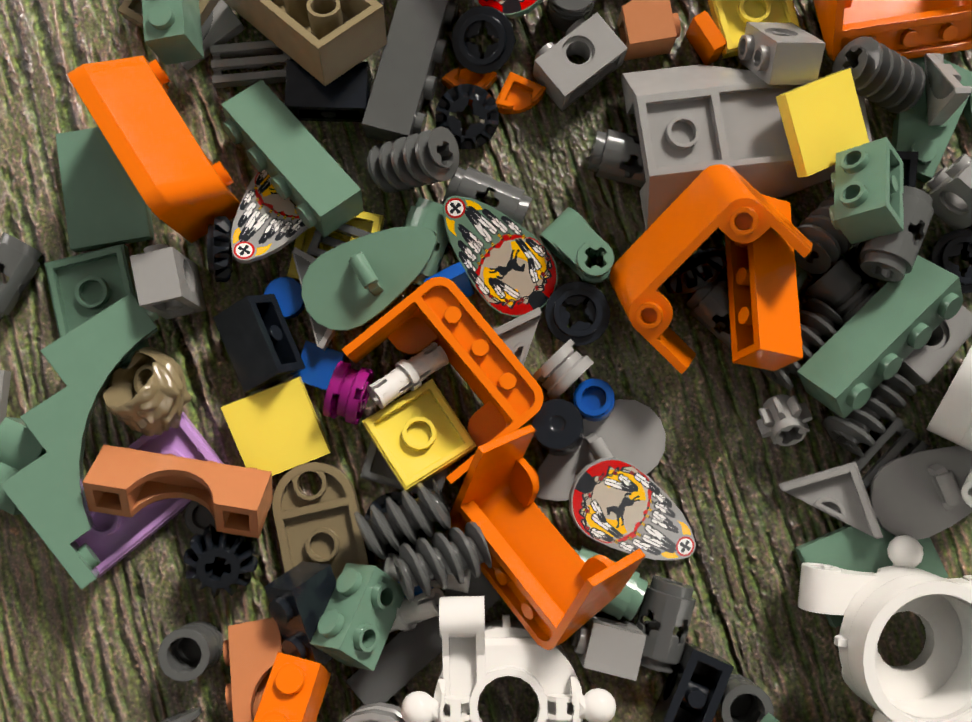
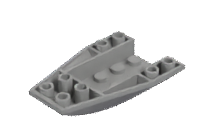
M702 64L622 73L621 75L626 113L635 114L646 178L645 184L639 191L645 230L657 220L703 170L715 164H726L733 167L760 194L777 199L831 179V173L835 172V165L808 177H797L776 96L803 85H768L750 70ZM857 94L869 142H872L864 97Z

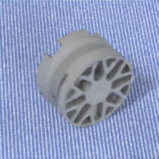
M571 339L556 351L532 376L536 381L540 380L543 382L542 386L547 390L546 396L550 400L558 399L594 363L587 355L582 356L578 351L574 352L572 347L575 343Z

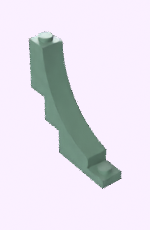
M132 293L40 350L66 384V387L20 416V418L47 453L0 483L5 493L81 590L97 579L100 572L96 566L101 563L97 555L86 543L79 546L75 541L94 526L82 483L84 480L83 457L85 440L91 416L101 393L114 371L141 343L158 331L154 324V321L159 318L158 314L140 307L139 302Z

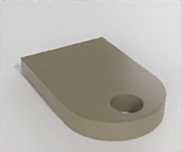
M319 462L301 464L287 472L276 486L272 500V510L284 572L286 573L303 561L331 564L337 582L346 563L371 565L368 547L355 520L354 513L357 511L360 513L354 485L349 477L337 467ZM310 471L317 473L322 480L320 491L313 496L305 494L300 486L301 478Z

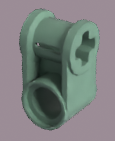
M568 207L539 235L540 240L547 249L570 267L586 283L598 284L606 280L610 275L614 262L612 248L574 209ZM588 256L593 260L598 256L603 259L601 268L597 265L591 268L587 267Z

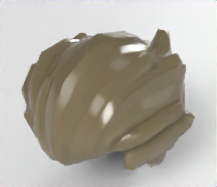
M142 347L136 350L131 357V362L127 369L119 368L114 371L108 388L101 396L105 409L108 412H111L119 421L128 425L131 430H136L145 436L162 435L164 431H168L170 428L178 429L181 414L183 413V405L189 403L192 399L187 391L185 376L181 366L174 359L154 347Z

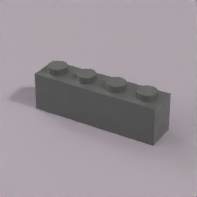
M398 0L388 32L387 44L383 49L362 121L367 138L388 142L408 137L412 134H420V132L424 131L427 114L423 113L426 100L432 101L436 91L437 77L433 76L436 64H443L448 46V40L444 39L447 26L453 28L455 24L458 3L453 2V0Z

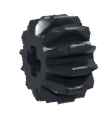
M210 524L205 528L204 535L196 533L191 538L189 543L191 548L187 549L184 553V563L188 564L185 571L186 579H198L195 585L197 592L206 586L212 588L213 598L219 595L222 588L232 596L236 593L238 585L246 587L251 581L252 574L250 572L256 570L258 564L257 557L253 556L256 551L255 541L244 542L246 536L216 532V529ZM217 558H224L225 562H219Z

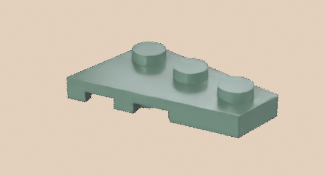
M924 57L909 59L923 68L925 73ZM944 59V64H951L962 76L960 83L963 86L972 87V72ZM926 81L922 96L916 105L908 111L897 114L896 119L893 121L891 143L896 151L918 152L916 179L924 183L933 178L968 101L967 98L944 125L928 126Z

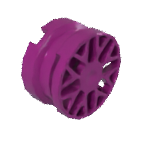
M340 361L334 369L326 391L323 415L334 419L337 416L345 417V422L357 425L369 398L367 386L373 383L374 371L364 367L360 370L351 368V363Z

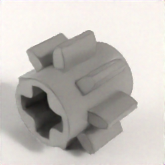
M784 394L775 395L763 404V408L758 410L761 419L756 422L763 438L770 436L772 443L775 445L791 446L797 444L804 439L806 432L810 431L807 422L813 419L806 403L799 404L794 395L791 397Z

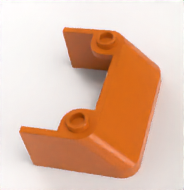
M813 0L823 41L826 43V52L833 62L845 45L862 36L874 38L879 43L884 44L907 59L924 57L926 53L945 54L972 49V0Z
M136 56L87 63L67 73L71 83L139 194L159 219L190 243H193L208 233L209 224H214L215 216H226L229 220L236 216L241 202L228 188L229 185L234 183L233 179L220 161L212 164L204 154L167 94L169 86L167 83L170 82V79L156 59L149 62L145 56Z
M715 164L703 170L615 262L610 271L611 286L632 326L681 374L688 369L696 353L669 327L673 319V308L669 300L658 288L718 228L735 242L750 243L759 239L772 227L803 258L811 252L813 243L733 167L726 164Z
M434 277L424 282L341 349L353 362L358 363L387 338L398 351L407 355L418 354L431 343L436 342L447 354L450 364L484 404L471 416L468 422V433L477 447L520 429L539 412L543 404V391L537 381L458 286L445 277ZM474 455L446 477L450 484H454L467 473Z
M529 424L477 447L450 512L451 528L458 527L464 533L465 525L470 521L475 522L480 527L488 545L492 561L491 569L485 563H482L481 572L534 641L542 648L551 650L571 637L619 595L646 555L639 548L617 562L610 560L604 555H595L586 562L581 559L534 502L539 492V475L536 469L523 457L536 431Z

